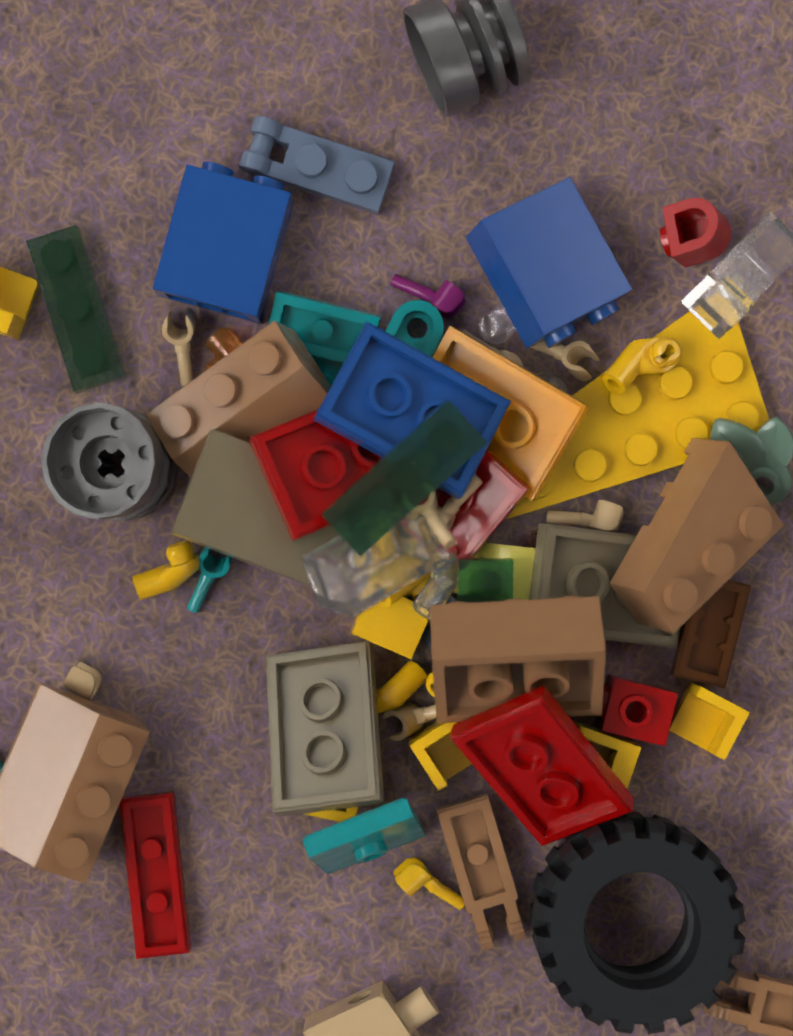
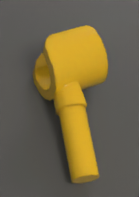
M416 857L407 858L393 871L397 884L410 897L425 886L430 893L435 894L458 910H461L465 905L461 895L440 883L424 863Z

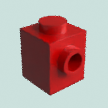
M608 674L606 685H604L602 715H595L598 716L596 726L605 732L666 746L678 693L670 689Z

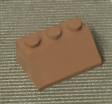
M273 321L145 416L171 459L191 478L211 428L250 443L249 438L253 435L318 410L331 385L297 332L290 327Z
M569 595L560 598L534 600L511 598L495 602L467 603L455 601L448 604L430 605L432 666L437 723L461 722L543 685L569 717L602 715L606 647L599 596L578 597Z
M39 682L0 772V848L34 868L86 884L150 733L142 721L132 714Z

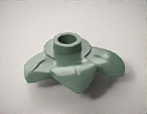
M775 416L755 432L732 420L715 419L710 440L730 441L754 480L758 477H767L772 480L774 485L771 487L758 485L770 505L784 500L791 490L793 480L791 470L788 467L793 456V433L784 421Z

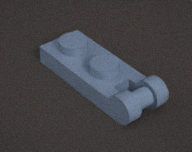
M255 116L250 133L254 136L249 151H243L238 166L239 169L255 176L269 177L282 182L286 186L379 215L395 167V161L284 126L267 117ZM274 143L288 148L283 164L269 159Z

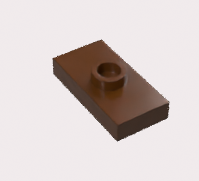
M728 580L682 625L678 648L676 649L670 672L671 675L726 688L751 585Z

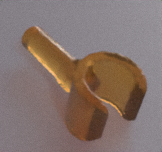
M224 327L218 329L204 343L215 357L207 363L203 372L242 345L231 329Z

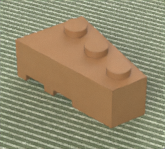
M691 439L684 451L688 457L674 482L667 481L659 495L664 499L649 526L642 525L609 583L638 624L674 634L784 526L730 441Z

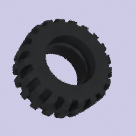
M632 811L622 815L620 818L611 819L567 836L568 841L560 849L553 846L545 857L548 865L544 873H537L532 887L535 898L534 902L530 903V922L533 928L532 937L543 969L550 983H554L557 987L560 997L571 1008L580 1007L584 1017L599 1026L605 1020L611 1021L617 1032L632 1034L634 1024H643L647 1033L652 1034L665 1032L663 1021L672 1018L677 1020L680 1027L695 1020L690 1011L701 1002L707 1009H710L720 999L714 989L720 980L726 984H731L738 970L731 962L733 954H743L745 936L738 928L739 924L744 923L746 920L744 906L735 895L738 887L732 875L720 863L721 860L697 836L685 827L681 828L675 825L668 818L656 814L649 818L644 817L639 811ZM636 872L655 873L669 881L676 888L682 899L684 921L679 936L666 953L649 963L638 966H621L605 961L591 947L585 930V917L593 898L606 884L622 875Z

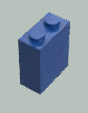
M203 162L202 168L186 164L152 289L162 298L261 324L294 205L291 192L284 191L285 185L282 182L269 177L254 176L253 182L233 177L234 171L217 163Z
M571 177L482 219L465 237L526 349L542 341H545L548 348L565 341L577 333L573 325L588 318L592 326L602 322L620 311L616 302L632 291L630 284Z

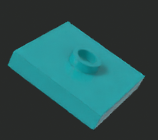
M403 797L306 835L302 840L308 858L328 875L356 863H366L387 854L389 850L423 838L426 835L418 815L409 801Z

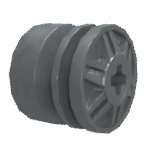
M423 0L403 9V21L412 52L428 90L442 115L448 117L479 103L480 94L477 77L480 75L493 93L498 95L506 91V76L516 86L530 81L532 71L526 36L521 20L510 0H455L457 13L452 15L443 0Z
M100 402L78 406L59 418L46 437L41 458L45 483L56 501L76 515L101 520L126 521L143 518L159 508L174 487L178 465L171 459L145 415ZM114 455L125 457L121 462L122 468L125 470L123 475L111 473L115 468V463L111 460Z

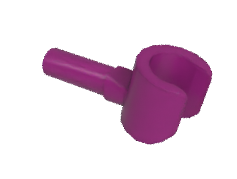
M397 274L391 280L390 286L418 297L420 300L429 302L438 309L444 318L454 317L466 303L463 291L448 280H445L436 292L427 286L425 287Z

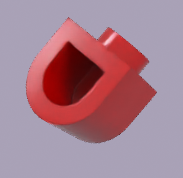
M689 198L662 207L665 226L660 228V239L663 249L669 258L672 257L685 268L718 257L729 245L731 239L730 223L709 201L702 198Z

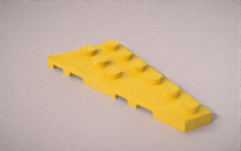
M727 285L653 337H669L680 345L681 357L672 369L663 373L636 376L623 394H616L604 385L602 377L607 372L605 371L572 395L590 406L589 410L537 500L531 501L524 496L506 519L682 465L688 457L684 451L691 439L710 440L712 426L717 418L738 422L755 432L769 420Z

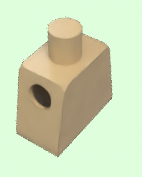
M380 981L310 1014L305 1018L303 1034L304 1036H421L417 1028L439 1014V1010L428 991L422 985L397 1002L385 983Z

